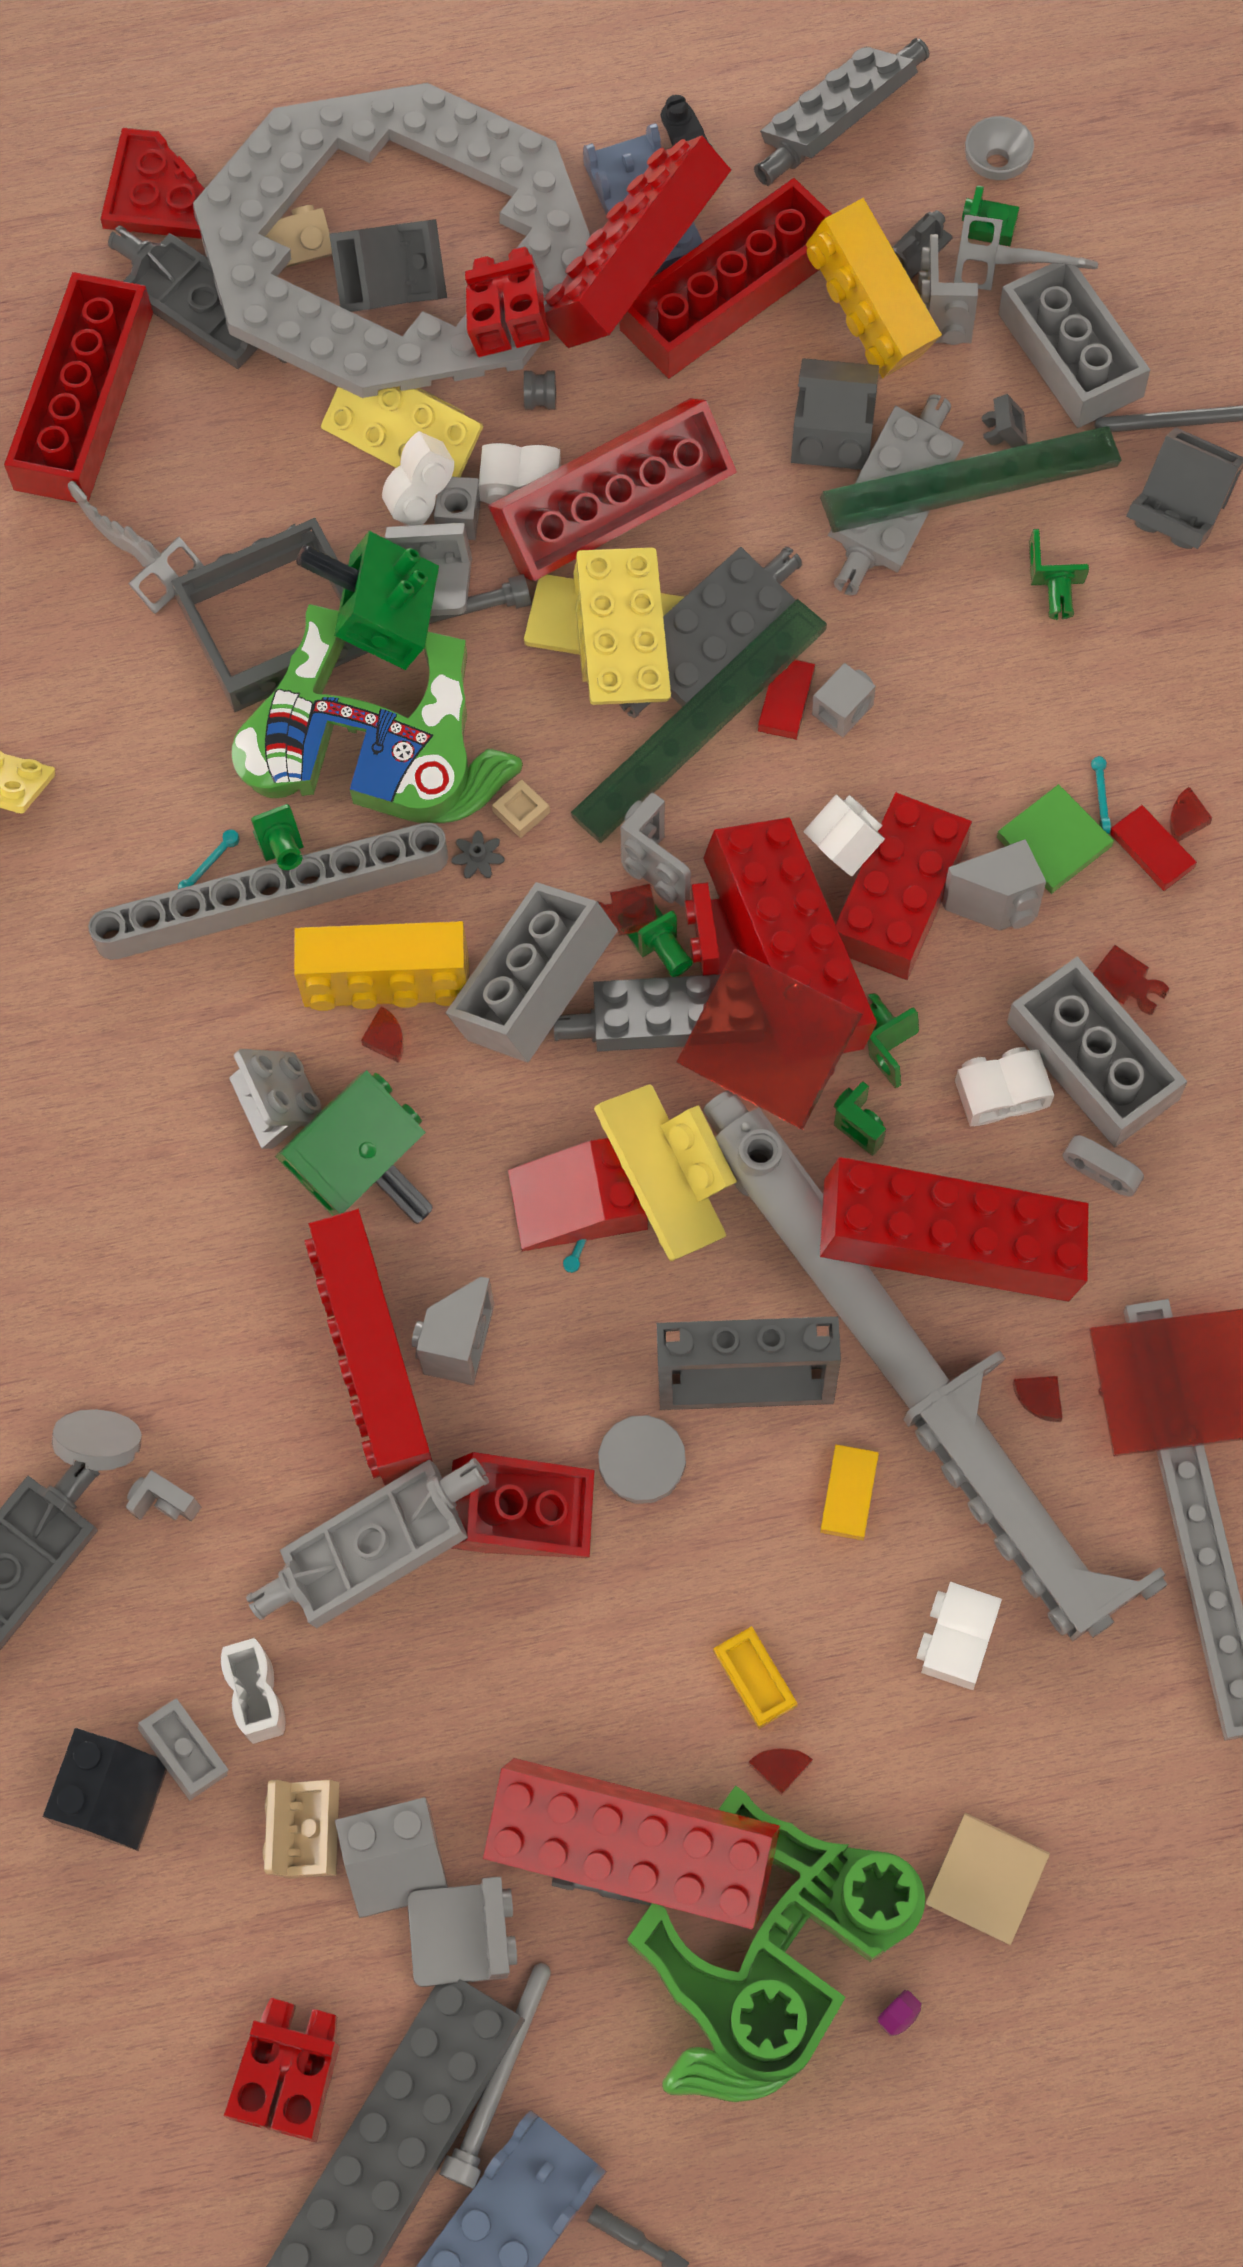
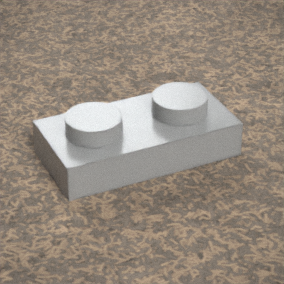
M177 1698L139 1722V1732L189 1801L227 1776L229 1769Z

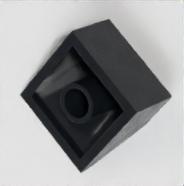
M75 1728L42 1817L54 1825L139 1851L167 1769L156 1756L122 1742Z

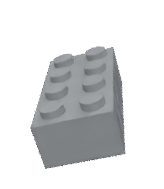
M1051 263L1003 286L998 315L1077 429L1144 397L1150 368L1076 265Z
M536 882L446 1011V1015L467 1041L528 1063L618 930L597 901Z
M1078 956L1011 1005L1007 1024L1030 1050H1039L1045 1068L1114 1148L1181 1099L1187 1080Z

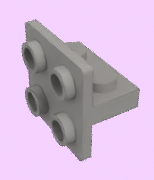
M239 1049L234 1054L239 1069L229 1079L261 1149H273L299 1126H307L322 1111L320 1100L313 1092L304 1073L303 1064L294 1052Z

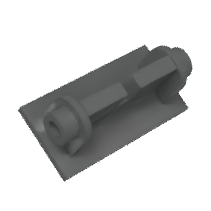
M938 210L927 212L892 247L910 280L921 271L922 247H929L930 234H938V253L953 239L951 234L943 230L945 217Z

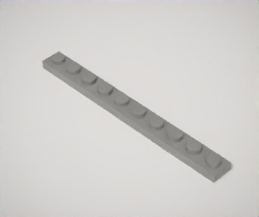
M1169 1299L1128 1305L1124 1309V1316L1224 1741L1243 1738V1606Z

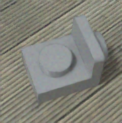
M152 1470L146 1478L140 1477L133 1484L127 1495L129 1502L126 1508L139 1520L143 1518L155 1499H157V1502L154 1506L173 1520L182 1515L192 1522L201 1509L200 1504L193 1496Z

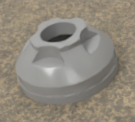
M1003 116L989 117L976 123L967 134L965 142L966 159L970 167L979 175L993 180H1007L1021 174L1028 167L1034 151V140L1027 127L1015 119ZM992 155H1001L1008 160V163L1003 167H993L987 162V159Z

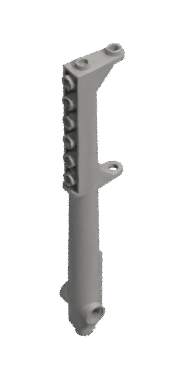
M730 1090L717 1095L703 1108V1112L708 1117L707 1121L717 1133L715 1139L737 1181L734 1183L736 1188L743 1195L752 1199L910 1409L903 1419L908 1427L916 1425L918 1429L915 1430V1434L921 1445L928 1452L934 1450L944 1464L941 1466V1469L948 1482L954 1488L960 1486L970 1501L967 1504L972 1515L980 1524L987 1523L996 1535L994 1543L1001 1555L1007 1561L1013 1559L1022 1571L1021 1580L1025 1588L1034 1598L1040 1596L1050 1610L1047 1614L1054 1628L1061 1635L1067 1633L1072 1641L1087 1631L1094 1638L1114 1623L1110 1615L1135 1597L1142 1594L1145 1600H1148L1165 1588L1168 1584L1163 1579L1166 1574L1161 1567L1140 1581L1095 1573L1087 1569L977 1413L982 1378L1006 1359L1001 1351L992 1354L950 1381L867 1265L820 1257L823 1193L762 1110L758 1107L749 1112L736 1094L733 1095Z

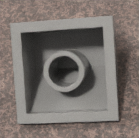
M1025 839L949 867L942 904L945 910L999 931L1011 926L1014 929H1019L1032 923L1035 917L1038 916L1046 880Z
M479 1277L427 1308L424 1322H416L412 1336V1347H416L415 1358L419 1359L424 1375L474 1385L495 1306L489 1278Z
M425 1797L335 1820L344 1866L359 1918L407 1907L408 1896L413 1891L448 1888L430 1805Z

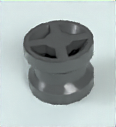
M547 370L544 374L524 371L525 410H533L536 406H545L548 410H556L555 370Z

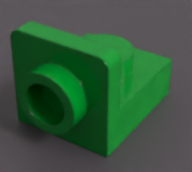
M977 185L974 198H966L962 221H964L965 215L1003 220L999 245L1010 247L1018 219L1019 207L983 200L984 186ZM973 221L970 224L968 238L992 243L995 226L989 222Z
M862 1081L854 1090L847 1088L834 1104L836 1109L834 1126L873 1156L884 1144L886 1128L877 1114L869 1109H861L867 1101L869 1086Z

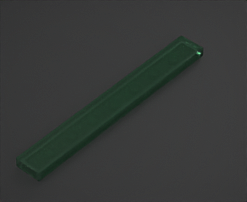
M1106 426L823 491L820 499L831 530L835 533L1118 467L1122 459L1110 428Z
M797 599L572 810V819L599 843H602L625 821L628 810L636 801L640 800L643 802L651 792L657 791L827 630V623Z

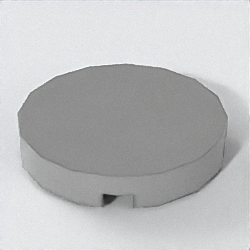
M99 1409L80 1410L67 1414L56 1422L52 1433V1446L55 1454L70 1465H74L76 1460L84 1462L86 1469L95 1471L113 1470L125 1466L134 1460L135 1453H139L141 1448L142 1434L135 1422L116 1412Z
M648 1415L630 1416L616 1423L603 1437L598 1452L599 1470L607 1488L615 1495L617 1494L619 1497L626 1499V1501L635 1504L654 1503L669 1496L680 1482L686 1467L685 1447L677 1431L664 1420Z

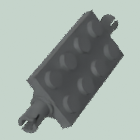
M914 38L897 54L867 46L855 51L852 58L841 67L830 71L825 79L812 90L801 94L799 100L787 110L776 114L772 121L760 130L764 143L774 146L776 150L754 166V172L759 181L769 186L789 168L795 169L804 162L805 157L813 158L918 73L916 66L928 59L930 55L925 42L920 38L918 40Z
M122 226L116 227V232L121 234V237L112 231L108 239V246L131 260L133 265L131 273L124 282L145 285L155 315L236 369H239L258 348L229 334L225 313L220 304L214 276L207 257L170 233L161 243H153L148 240L142 241ZM278 358L282 363H287L286 361Z
M739 547L663 616L671 697L684 709L795 607L797 600L780 585L795 570L802 566L801 558L797 553L792 558L789 557L793 553V549L790 547L783 548L770 563L762 567L742 547ZM651 702L624 703L619 705L624 711L630 707L631 710L627 714L632 718H636Z
M750 973L593 982L595 1009H591V1013L560 1015L554 1024V1039L559 1041L592 1038V1042H596L597 1052L766 1042V1032L772 1026Z
M75 1461L74 1465L67 1470L54 1487L49 1485L48 1488H45L28 1475L0 1508V1650L98 1532L94 1525L75 1511L77 1506L74 1503L93 1480L100 1475L98 1471L86 1469L84 1462Z

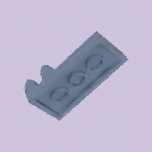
M656 123L647 126L646 135L596 151L592 143L584 145V166L606 215L612 207L626 198L629 194L626 191L628 185L636 177L645 173L649 167L647 160L655 151L661 148V139ZM694 222L656 273L662 272L703 243Z
M530 2110L519 2122L508 2143L491 2160L475 2188L416 2267H538L607 2171Z

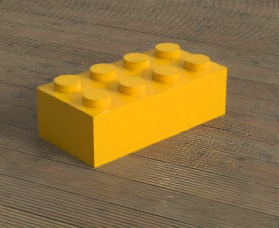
M864 197L828 216L821 222L806 243L808 258L811 264L822 272L827 281L826 287L831 299L841 305L846 314V324L850 332L861 340L866 349L865 356L868 363L879 365V374L883 379L920 358L942 334Z
M463 921L295 928L294 975L304 1007H311L318 1011H328L334 1009L335 1006L350 1005L357 1009H371L376 1007L377 1004H394L398 1007L409 1008L418 1005V1003L435 1002L441 1006H450L469 979V953Z

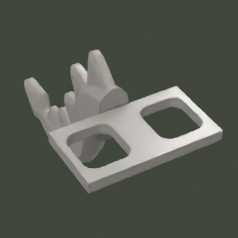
M965 215L954 283H965L961 277L966 260L982 261L988 264L986 282L982 285L978 284V289L990 291L995 264L1055 263L1076 265L1079 268L1098 269L1099 263L1082 257L1075 258L1056 253L999 245L1003 220ZM971 222H989L995 226L993 241L990 245L972 244L968 241Z
M74 481L68 483L72 497L78 502L95 527L115 546L134 555L142 567H145L128 584L154 614L175 596L171 581L179 576L167 563V558L178 547H181L193 560L194 567L192 569L197 570L204 566L180 537H177L160 553L150 541L138 536L131 527L126 526L123 528L117 521L111 522L108 517L101 516L97 508L87 501V496ZM150 573L155 574L166 587V594L156 603L150 602L139 588L140 582Z

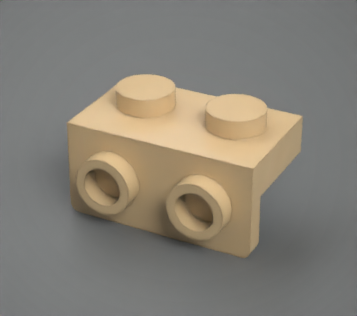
M305 205L291 210L292 216L280 218L265 236L291 249V260L285 268L332 256L330 232L323 208L314 210L313 205Z
M270 1780L268 1782V1792L265 1799L266 1838L263 1846L264 1871L266 1874L289 1879L336 1876L338 1833L335 1820L338 1819L339 1782L333 1780L295 1783Z

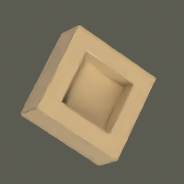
M520 780L492 804L493 813L520 838L550 813V806L523 780Z

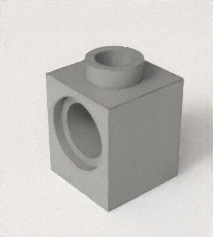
M451 477L446 487L437 494L434 513L435 524L465 523L468 540H476L481 503L479 479ZM454 510H463L460 513H451Z
M844 663L813 695L812 715L843 738L874 705L876 686L866 673L861 670H854Z

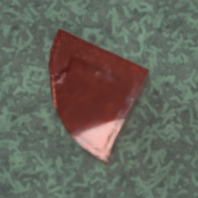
M1190 787L1186 788L1178 796L1170 814V831L1177 842L1205 828L1212 821V816Z
M381 1006L361 1039L362 1046L399 1063L404 1050L402 1030L395 1016Z
M1058 1376L1013 1380L1012 1384L1015 1395L1029 1413L1045 1421H1062Z
M779 1748L757 1754L748 1762V1765L779 1794L783 1795L808 1768L813 1759L798 1750Z

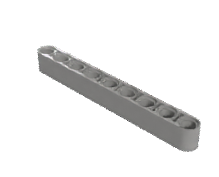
M430 822L421 823L303 855L301 864L292 870H282L278 867L277 863L103 909L91 917L88 924L89 933L101 956L110 960L121 959L433 874L442 870L448 861L445 834L442 828ZM429 844L437 846V848L431 852H424L420 850L423 846ZM387 855L398 857L395 861L389 863L380 861ZM347 866L358 867L352 873L346 874L341 872ZM314 876L319 878L312 884L301 883L307 877ZM269 887L279 888V890L272 895L262 894V892ZM229 898L239 899L238 902L232 906L222 905V903ZM189 909H199L191 917L182 916ZM149 920H159V922L151 928L142 927L143 924ZM111 930L119 931L113 938H102L106 932Z

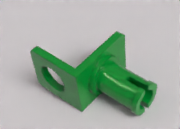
M1033 529L1029 540L1031 585L1048 586V616L1050 619L1058 620V613L1061 612L1062 620L1074 616L1072 584L1085 583L1089 573V565H1041L1039 529Z
M288 804L251 818L254 827V837L266 862L276 858L277 865L282 870H292L301 864L303 857L299 849L304 848L292 810Z
M649 900L619 918V925L642 958L655 951L668 969L671 977L683 974L693 965V960L686 954L676 939L677 915L674 911L663 915L654 901ZM649 916L655 920L641 928L638 933L634 929V923L639 917Z
M872 993L868 995V998L872 1001L870 1007L877 1024L868 1040L869 1057L894 1088H898L901 1086L900 1066L888 1051L919 1032L918 1012L912 1007L899 1016L894 1017L881 1001L879 995Z

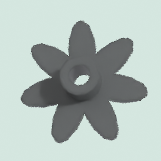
M480 831L474 833L472 844L466 840L458 839L456 841L457 846L464 853L454 856L451 860L455 865L466 864L464 870L466 879L471 878L477 869L486 878H491L492 872L489 864L497 865L505 861L503 856L493 853L499 846L500 840L495 838L484 844V838Z

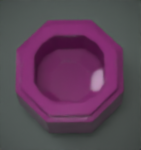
M904 1990L877 2017V2023L889 2036L899 2035L916 2021L921 2011L922 2003L909 1990Z

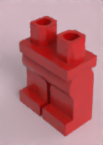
M526 247L511 250L508 254L509 260L495 263L494 258L488 256L474 259L473 269L465 271L467 283V333L478 358L512 350L511 336L516 348L550 340V332L544 309L543 281L533 255L529 254Z
M270 1998L262 2014L261 2021L253 2020L249 2034L250 2037L223 2116L232 2121L266 2130L272 2129L277 2133L317 2143L327 2091L340 2048L335 2042L338 2017L331 2013L312 2009L306 2033L290 2030L296 2006L289 2002ZM280 2088H281L280 2096H279L278 2103H277V2106H276L277 2098H278L279 2091H280Z

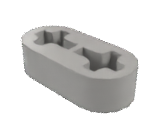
M1080 1135L1072 1138L1062 1154L1063 1159L1071 1167L1120 1195L1133 1196L1144 1178L1143 1172L1136 1165L1093 1140Z

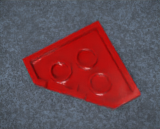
M122 128L100 218L103 229L116 230V227L122 226L128 232L168 235L170 233L177 237L202 239L200 228L194 215L193 202L205 188L197 180L196 174L180 156L177 157L170 149L166 139L159 131Z

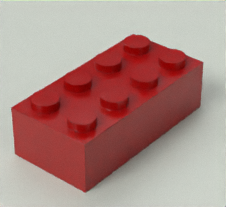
M895 792L881 824L883 826L878 830L885 839L863 863L835 925L850 959L908 981L941 906L948 868L959 864L969 841L972 821Z

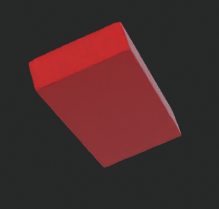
M776 656L758 723V732L797 740L815 672V664Z
M1143 805L1111 827L1110 835L1163 891L1187 875L1196 866L1197 862Z

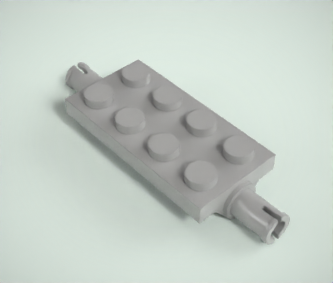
M934 394L928 397L919 418L895 405L828 534L829 537L842 543L846 550L847 560L834 581L835 587L841 592L847 580H851L844 593L846 595L857 594L867 570L874 566H885L898 573L964 444L963 441L940 430L947 413L951 410V404L946 398L939 409H935L941 398L940 395Z
M473 1458L469 1463L442 1478L437 1465L431 1460H427L280 1549L285 1566L278 1573L279 1577L246 1596L249 1603L254 1602L249 1604L250 1609L258 1619L262 1620L270 1613L293 1600L296 1603L299 1602L302 1606L308 1623L318 1628L467 1539V1533L455 1508L457 1506L456 1501L489 1483L488 1477H483L486 1474L483 1467Z

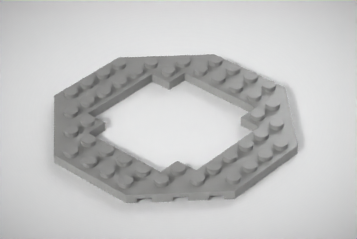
M429 83L273 108L193 202L195 219L200 228L203 246L208 263L212 269L215 287L225 313L229 334L361 398L377 396L378 390L399 386L401 391L431 386V380L453 377L454 381L485 376V370L506 367L507 372L524 368L542 342L516 348L511 336L512 350L478 358L467 333L466 314L455 327L422 311L406 333L401 336L277 277L290 262L291 249L265 236L337 149L371 163L390 140L512 196L500 211L499 223L526 236L517 248L526 247L529 254L533 255L543 281L544 298L554 286L563 282L567 276L565 273L567 266L574 259L584 254L588 248L586 242L590 237L556 141Z

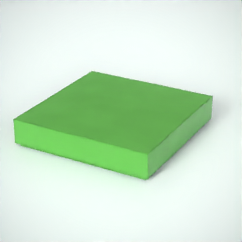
M1059 784L997 833L998 840L1005 847L1026 839L1046 880L1045 888L1051 894L1109 850L1114 842Z

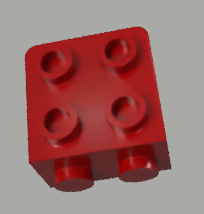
M708 882L692 884V900H685L684 903L687 925H695L696 937L690 938L693 963L700 962L703 976L750 973L720 899L710 898Z

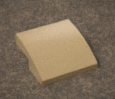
M965 1813L925 1904L1011 1945L1050 1853Z

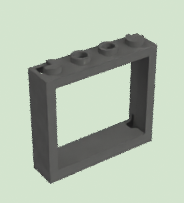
M316 518L297 526L293 524L287 530L272 537L258 539L247 548L233 554H224L215 562L197 570H188V574L171 581L177 602L234 712L270 697L284 678L291 656L297 648L231 676L195 604L297 560V556L304 545H308L338 560ZM330 581L341 602L343 587ZM345 642L334 668L369 652Z
M838 1316L656 1323L660 1410L834 1404L841 1363ZM817 1326H828L827 1336H817ZM679 1331L680 1341L666 1342V1332ZM811 1369H822L821 1379H812ZM672 1374H680L681 1384H672Z

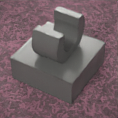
M1008 394L994 398L995 411L984 414L982 421L988 428L995 425L996 427L992 431L984 433V439L990 445H998L1005 440L1013 450L1028 445L1024 411Z

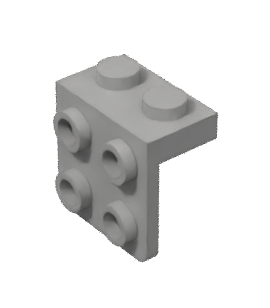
M930 234L929 247H922L918 294L921 295L923 303L942 334L935 343L950 345L971 343L978 299V283L939 282L938 234Z
M465 523L386 527L385 539L405 549L413 548L418 551L421 557L439 565L430 616L459 615L464 613L467 609L472 554Z
M651 792L643 802L638 800L630 807L625 816V822L620 827L621 862L624 869L632 877L638 880L643 878L652 884L656 893L662 899L669 903L675 901L684 907V901L690 900L691 871L683 862L658 845L665 837V801Z
M501 1877L482 1878L480 1885L413 1891L408 1896L413 1979L416 1985L428 1987L457 1983L459 1979L468 1983L508 1978L510 1973L509 1966L517 1965V1949L515 1936L506 1937L505 1918L513 1917L511 1888L502 1889Z

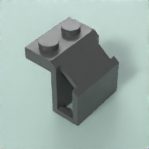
M436 219L329 234L340 307L352 312L447 298Z
M802 358L798 387L800 388L794 419L791 463L862 470L870 455L879 365Z
M1175 427L1166 435L1143 492L1132 502L1126 517L1134 520L1135 525L1144 531L1151 533L1159 531L1170 536L1171 542L1179 547L1199 549L1208 539L1221 509L1226 507L1243 469V457Z

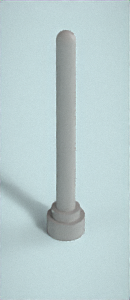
M539 1963L534 1966L515 2011L516 2014L525 2019V2022L483 2091L460 2149L455 2148L452 2156H446L439 2175L468 2188L474 2189L480 2176L481 2170L478 2169L481 2159L477 2155L549 1980L551 1971L548 1965Z

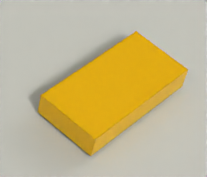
M835 1444L820 1533L864 1541L879 1452Z
M752 1626L713 1648L714 1654L758 1729L798 1707L797 1701Z

